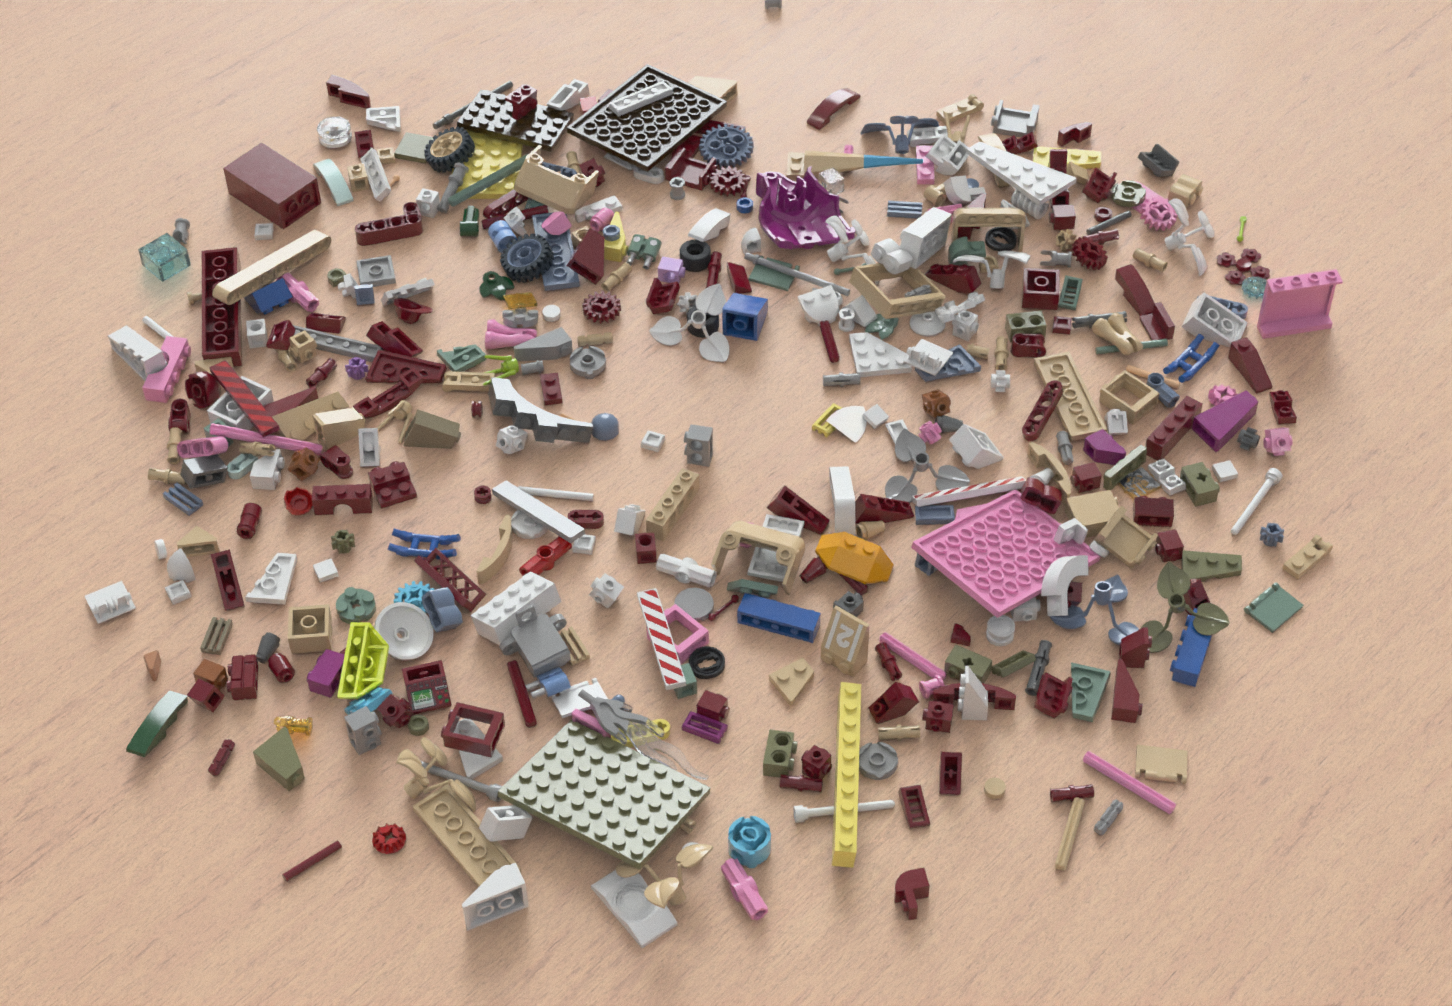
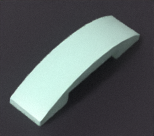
M326 159L313 164L318 175L322 176L330 189L331 196L337 206L354 201L347 183L332 160Z

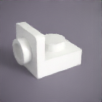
M515 207L504 219L515 232L523 237L527 234V231L524 229L525 224L522 222L525 216L519 208Z
M1120 409L1109 410L1104 416L1105 421H1107L1108 434L1127 435L1126 411H1120Z
M1074 518L1059 525L1053 540L1061 544L1073 539L1080 545L1084 542L1088 529Z

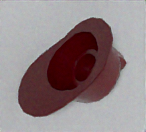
M396 298L393 300L396 306L397 317L408 324L418 322L421 314L433 312L432 308L409 299Z

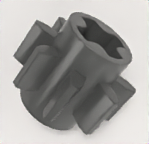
M1250 427L1247 430L1242 429L1237 439V442L1241 443L1240 448L1250 451V448L1255 449L1260 440V436L1257 435L1258 430Z

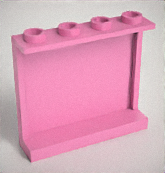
M1337 269L1268 279L1257 323V328L1262 338L1266 339L1332 328L1333 323L1329 317V312L1336 285L1343 284Z

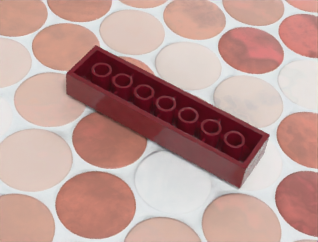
M233 247L201 251L203 360L231 357L233 367L242 366L241 299L232 305H227L213 297V290L217 284L241 271L238 249Z

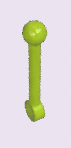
M1241 216L1239 220L1241 222L1239 236H1237V241L1242 242L1244 239L1242 235L1244 223L1247 221L1245 216Z

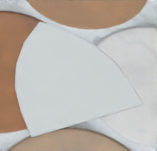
M863 406L844 407L834 412L826 420L855 443L863 435L867 421L862 417L865 412Z

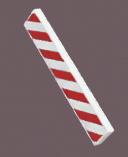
M1020 476L912 495V502L916 506L921 507L1022 488L1026 479Z
M657 589L637 592L666 690L686 686V680Z

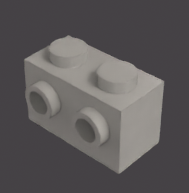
M365 706L344 717L349 741L358 755L373 750L381 744L380 735L382 733L377 725L379 719L374 711L370 712L368 707Z

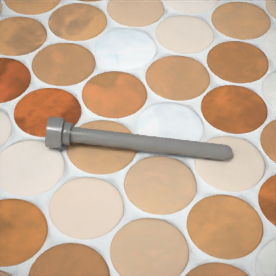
M421 761L425 769L429 763ZM434 765L428 770L429 773L448 780L452 779L455 781L458 779L467 787L486 793L490 800L500 802L501 800L498 797V790L502 786L499 784L486 785Z

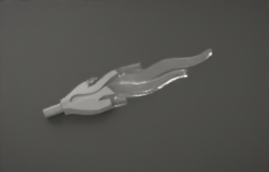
M583 689L579 692L578 696L590 704V708L593 710L601 727L617 738L622 744L625 745L627 743L625 733L636 750L650 760L658 761L677 771L674 762L655 751L657 750L673 758L687 774L699 779H708V775L697 771L691 766L684 753L678 747L656 737L653 733L663 738L665 732L649 718L632 713L633 708L630 705L599 696L595 698Z

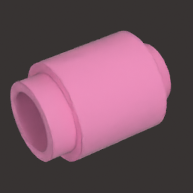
M602 208L592 216L590 220L591 228L597 232L603 231L604 227L610 225L614 212L611 209Z

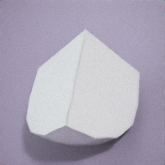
M757 228L748 230L742 238L741 248L744 255L746 253L761 252V238Z
M181 548L178 549L169 558L167 563L169 577L173 581L185 580L186 583L196 580L188 558Z

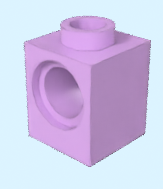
M662 256L658 266V279L661 282L679 283L681 278L685 276L683 260Z

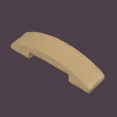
M1034 442L1029 443L1027 456L1036 468L1044 466L1045 469L1049 468L1053 471L1054 476L1052 478L1057 484V489L1062 493L1061 502L1065 506L1066 498H1070L1071 485L1067 472L1059 460L1048 450Z
M505 515L499 527L500 542L492 558L483 557L476 571L478 584H483L491 579L502 568L510 554L513 542L510 515Z

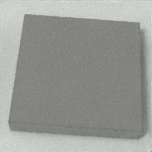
M391 255L356 261L360 285L373 284V287L396 283Z

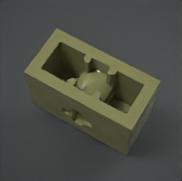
M1203 462L1181 468L1180 479L1186 483L1185 490L1195 507L1217 501L1220 487L1214 481L1210 470L1206 468Z
M955 645L945 661L944 671L949 677L960 680L961 674H965V666H969L979 681L985 683L991 673L992 660L959 645Z

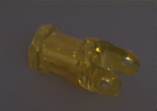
M278 716L274 719V724L277 731L281 730L280 726H285L289 734L305 733L306 736H310L313 720L312 717L301 719L295 718V716Z

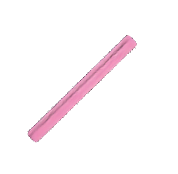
M214 423L211 424L209 433L212 435L248 442L256 441L262 444H273L275 447L293 451H301L306 447L316 455H320L322 451V445L275 435H268L263 438L259 432Z

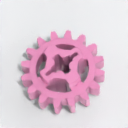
M1155 196L1152 199L1147 198L1139 211L1142 214L1140 219H1145L1144 224H1149L1150 229L1155 227L1156 231L1159 228L1162 231H1165L1166 228L1170 229L1175 224L1178 216L1174 208L1168 203V199L1162 200L1161 196L1158 199Z

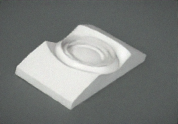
M766 514L762 527L801 538L804 521ZM756 547L747 575L783 582L788 567L778 563L776 552Z
M616 870L592 884L591 889L641 948H644L678 925L667 906L663 909L646 899L644 891L648 885L639 873L632 877L624 878L618 876Z

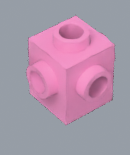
M1282 427L1265 430L1263 445L1267 452L1273 453V456L1285 455V451H1291L1293 441L1292 436L1289 435V428Z

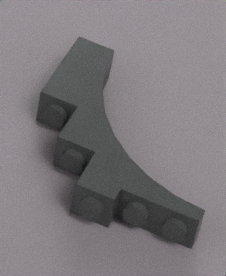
M491 377L488 395L493 415L512 417L513 425L518 429L533 430L535 441L554 443V440L590 442L593 429L592 423L563 418L540 409L519 395L509 379Z

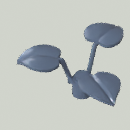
M898 115L890 118V123L901 124V135H897L896 139L891 127L885 123H868L862 128L861 135L868 132L889 130L893 145H895V153L906 154L909 152L914 128L938 127L939 122L933 118L918 119L916 116ZM904 124H911L908 138L907 135H904Z
M1119 575L1095 584L1094 595H1091V600L1085 612L1080 607L1071 605L1068 608V615L1050 616L1051 620L1060 627L1077 629L1086 624L1085 616L1088 615L1094 601H1096L1101 606L1108 604L1112 624L1115 627L1109 630L1108 636L1113 643L1120 645L1122 638L1139 630L1136 625L1130 622H1122L1119 625L1116 623L1112 602L1123 601L1128 596V590Z

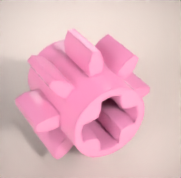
M929 421L919 428L921 433L918 435L924 443L928 441L929 444H933L941 438L939 433L942 430L937 422L932 424Z

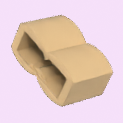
M1182 174L1178 181L1170 188L1168 201L1180 199L1187 208L1190 204L1194 203L1197 196L1201 195L1203 191L1202 181Z

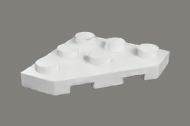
M868 332L849 334L856 373H860V377L911 373V365L903 362L909 354Z

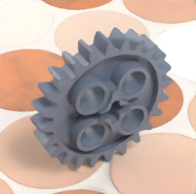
M725 124L724 127L718 125V129L712 127V132L707 130L706 135L703 134L702 139H700L699 148L703 160H707L708 163L712 158H716V165H719L720 169L723 166L727 168L729 165H732L734 168L735 164L741 166L742 161L747 162V158H751L754 142L753 137H750L749 132L746 133L745 128L740 130V126L734 128L733 124L730 127H727V124Z

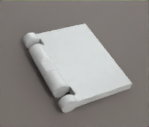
M596 678L592 679V685L585 681L571 686L565 692H560V696H550L562 718L571 716L575 708L581 711L591 709L590 704L578 696L582 689L595 698L599 696L608 699Z

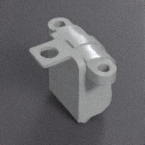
M533 605L515 614L518 626L511 630V637L503 640L499 645L504 655H511L518 651L534 678L547 671L564 666L571 659L570 651L558 633L567 624L562 614H555L551 617H548L547 614L537 616ZM531 612L529 618L521 619L523 614Z

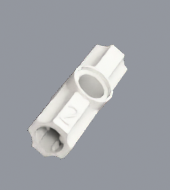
M660 554L656 564V570L674 575L679 582L685 584L692 581L712 587L717 576V571L699 566L695 560L688 557L681 560L666 554Z

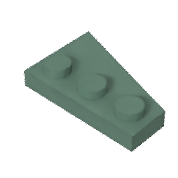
M1071 662L1073 718L1093 722L1111 673L1108 670Z

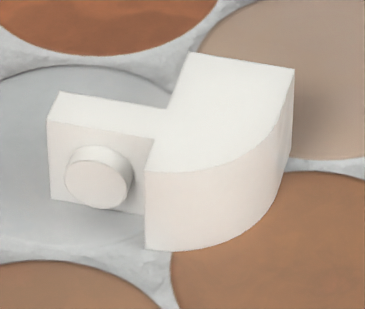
M966 175L950 177L943 182L946 195L954 205L962 204V207H965L978 196L985 193L984 187L969 188Z

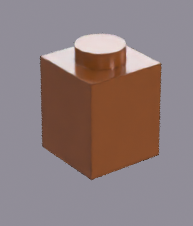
M204 659L193 673L195 682L199 678L214 685L218 690L224 687L228 681L225 667L207 659Z

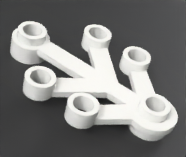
M978 292L970 293L967 295V300L958 306L955 305L954 300L946 302L944 306L935 309L938 319H941L942 323L955 319L956 313L973 308L985 301L984 295L978 294Z

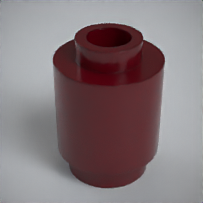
M275 653L268 659V667L278 682L284 683L292 680L295 670L285 655Z

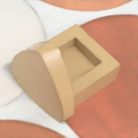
M1071 161L1067 164V175L1077 178V182L1085 185L1089 178L1087 170Z

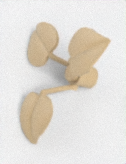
M423 737L420 741L425 752L432 757V761L425 769L420 759L412 751L404 749L399 754L396 764L403 765L416 774L404 785V790L411 798L415 799L422 792L427 794L431 790L450 784L453 791L470 807L473 813L475 812V797L471 790L460 780L456 779L454 781L449 779L431 787L427 786L429 784V780L426 778L427 772L436 761L442 766L447 764L445 753L429 739Z
M693 844L681 850L676 856V861L679 863L677 865L678 879L670 877L660 880L650 866L645 863L642 868L647 869L657 881L645 889L644 895L646 899L665 909L668 901L671 905L681 904L686 899V895L681 887L684 885L682 868L687 869L697 865L712 851L713 846ZM621 861L615 868L617 875L624 878L632 877L642 870V868L639 870L624 861Z

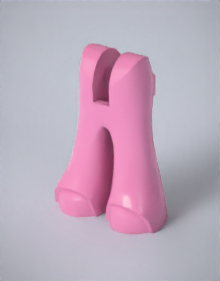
M494 319L488 320L485 334V349L514 347L536 338L537 331L530 328L508 327Z

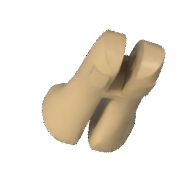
M1113 313L1108 318V321L1099 318L1092 325L1095 335L1115 345L1123 355L1128 356L1133 352L1136 353L1143 349L1142 343L1129 331L1123 315L1119 313Z

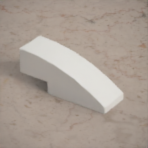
M574 79L569 85L564 84L546 103L547 106L560 111L574 107L579 104L580 98H586L590 94L588 83Z
M717 208L711 210L694 225L688 236L702 242L718 237L720 230L728 227L731 214Z

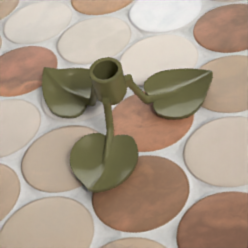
M1168 562L1163 567L1157 581L1159 594L1163 598L1168 599L1170 606L1166 624L1163 627L1161 622L1152 620L1146 622L1141 627H1148V636H1152V647L1149 648L1150 653L1165 650L1171 644L1173 636L1166 629L1169 627L1173 612L1182 613L1184 610H1187L1192 616H1195L1193 620L1195 630L1206 636L1214 635L1230 624L1226 613L1215 604H1200L1197 613L1186 604L1183 595L1190 588V578L1187 573L1171 562Z

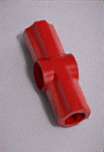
M558 536L548 545L540 546L537 549V554L519 568V572L522 576L529 572L539 575L543 571L553 569L555 561L572 548V543Z

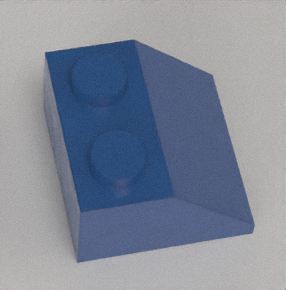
M281 278L247 295L244 299L257 314L263 312L265 315L273 311V306L279 305L281 307L288 304V299L292 298V295L284 279Z

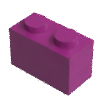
M326 649L322 656L318 657L314 669L307 675V682L311 692L329 698L333 697L340 684L344 654Z

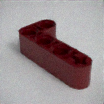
M415 202L405 203L403 205L404 215L357 224L355 226L357 243L361 246H368L421 235L423 233V225L418 204Z

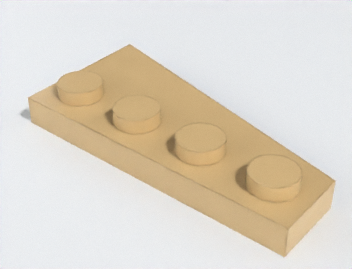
M337 391L272 417L278 423L280 428L278 431L282 437L303 441L316 431L312 415L346 409L349 405Z

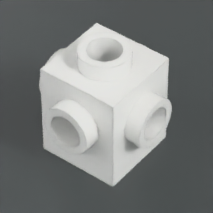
M967 310L959 312L958 315L955 314V319L952 320V335L969 341L979 328L978 315Z
M514 425L500 429L497 434L496 447L506 454L523 450L528 433Z
M604 573L600 579L596 577L590 587L593 589L589 596L597 603L609 608L624 586L618 583L612 576Z

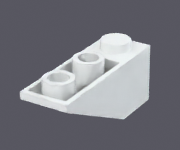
M965 666V674H961L958 711H962V720H987L988 692L970 667Z

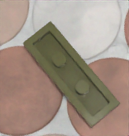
M1143 445L1138 446L1124 459L1119 460L1114 467L1108 469L1103 476V488L1112 490L1120 483L1119 481L1145 463L1147 448Z

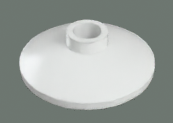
M935 311L915 314L910 318L911 329L916 334L926 337L940 334L946 324L942 323L941 319H938Z

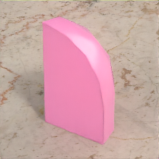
M554 212L541 226L544 231L551 235H561L572 225L564 212Z

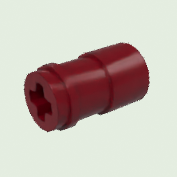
M246 503L244 505L240 522L236 528L239 537L251 539L255 535L256 526L262 514V508L258 504Z

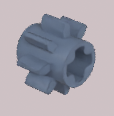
M1268 523L1266 528L1261 527L1260 540L1266 546L1276 547L1278 542L1283 543L1284 529H1281L1278 524Z

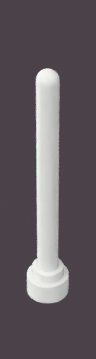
M1270 468L1265 475V483L1231 529L1233 535L1239 533L1271 486L1280 482L1283 475L1278 469Z
M893 800L858 803V812L890 809L895 806V802ZM803 805L793 806L795 823L808 820V817L834 815V806L807 809Z

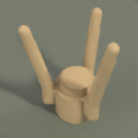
M945 112L948 137L955 143L959 140L964 143L970 115L967 116L963 131H955L954 134H951L948 113Z
M404 400L400 401L387 414L388 417L377 427L378 431L394 416L400 420L406 418L398 441L402 443L409 421L413 417L411 404Z

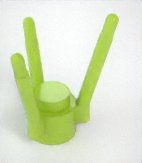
M511 355L484 356L486 359L504 360L501 363L500 369L484 372L505 373L495 378L503 379L516 375L519 371L518 362L515 358L512 359ZM491 379L484 382L483 385H489Z

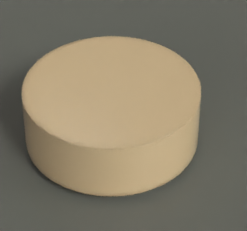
M990 778L985 782L984 792L987 797L1000 799L1005 794L1006 785L1003 780Z

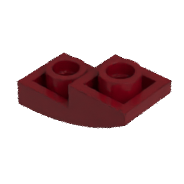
M1033 132L1019 139L1013 135L1002 141L1006 152L1014 155L1038 147L1036 136Z
M1283 390L1269 392L1277 424L1296 423L1297 416L1292 408L1293 400L1289 392Z

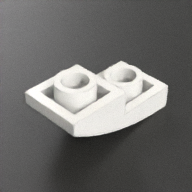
M1165 459L1148 465V469L1154 479L1169 496L1186 489V483L1175 474V468Z

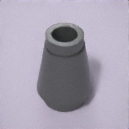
M945 415L936 416L935 423L937 422L942 430L941 433L957 432L963 425V420Z
M267 632L261 637L256 654L258 662L265 664L280 646V638L277 635Z

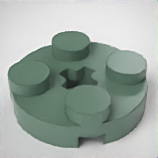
M354 587L345 589L344 593L336 601V610L339 618L348 624L371 619L376 611L373 593L364 589H355ZM355 604L360 605V607L356 606L355 609L352 606Z

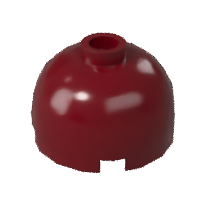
M200 371L188 375L189 379L185 381V391L188 399H193L195 402L193 404L195 407L204 409L213 405L219 399L221 385L212 373Z

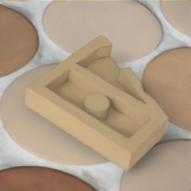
M801 658L770 674L769 680L787 703L792 706L798 694L803 692L805 685L814 677V670L804 658Z

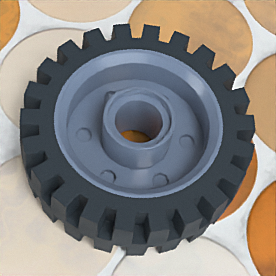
M525 234L524 238L519 236L517 241L513 239L511 241L512 244L508 243L506 245L507 249L504 248L503 254L500 256V262L505 273L512 281L516 280L518 283L521 281L526 283L527 279L531 282L534 277L536 279L540 278L539 274L544 275V270L548 271L550 269L549 265H552V260H554V254L549 243L539 234H530V237L528 234Z

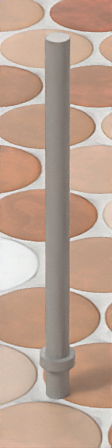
M745 254L744 259L753 262L755 265L760 264L823 288L831 285L834 291L845 296L850 294V289L761 258L758 254Z

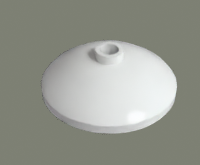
M406 602L390 604L380 612L375 621L374 628L389 645L388 655L395 659L403 661L417 659L432 644L433 627L430 619L422 609ZM397 633L401 634L402 638H399Z

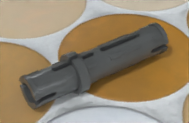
M1126 311L1116 312L1123 315V317H1127ZM1113 313L1073 317L1072 321L1075 322L1072 325L1073 328L1088 326L1092 328V325L1099 318L1108 321V318Z
M1041 640L1039 643L1037 654H1035L1036 661H1034L1027 688L1025 689L1028 695H1037L1041 677L1050 660L1049 653L1052 648L1050 641Z

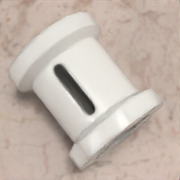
M850 308L841 309L839 312L841 319L839 329L843 332H850L855 326L853 322L855 317L854 310Z

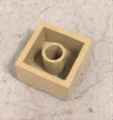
M329 604L289 607L288 642L291 654L320 652L326 649L332 650V616Z

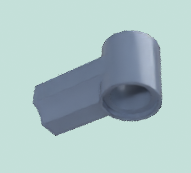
M1159 373L1148 375L1146 384L1159 392V400L1166 407L1172 408L1175 406L1180 396L1164 383V377Z

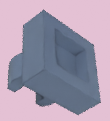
M373 284L355 286L357 305L375 303Z

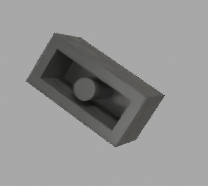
M218 454L183 460L180 475L190 489L225 482L228 467Z

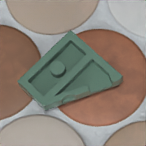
M476 344L467 345L466 347H453L454 351L442 352V349L437 350V356L452 372H464L487 360L484 357L486 354Z
M739 579L729 582L727 591L740 592L742 594H758L759 597L770 598L771 595L777 594L778 586Z

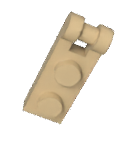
M971 94L967 99L937 110L936 116L946 125L945 112L948 113L949 123L981 111L984 108V103L978 100L974 94Z
M449 371L444 374L442 390L445 392H451L452 390L489 391L490 384L484 386L483 383L490 380L491 377L495 378V373Z
M1315 535L1307 545L1283 564L1282 569L1298 580L1327 556L1333 549V545L1329 542L1325 543L1322 537Z

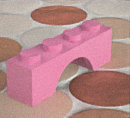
M166 336L161 350L168 365L160 372L148 374L142 387L146 400L167 403L169 397L172 396L174 386L179 381L180 373L185 368L186 360L191 355V347L187 338Z

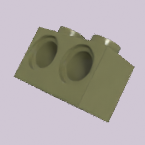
M1042 310L1006 314L1005 329L1010 342H1012L1013 336L1017 333L1041 334L1045 337L1047 325Z
M769 730L763 761L764 776L781 778V774L789 775V771H793L795 759L792 758V753L796 754L798 741H794L793 732Z

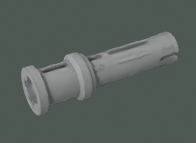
M455 163V169L448 178V186L437 207L438 211L447 213L450 206L448 198L456 194L458 187L463 184L465 174L469 171V168L464 164Z

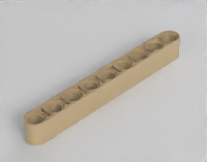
M317 230L309 232L217 284L213 290V297L227 305H232L326 251L331 245V237Z

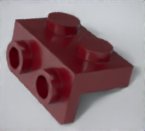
M523 84L505 97V101L513 104V119L519 120L536 108L538 103L537 89Z
M1095 167L1082 193L1097 203L1102 199L1106 200L1111 193L1109 189L1116 183L1115 177L1117 173L1113 172L1109 177Z
M654 278L646 298V305L653 314L672 311L681 287L679 283L662 284L658 278Z
M1045 672L1041 677L1034 708L1054 719L1061 713H1065L1069 705L1067 700L1073 689L1071 686L1073 678L1068 677L1062 681Z

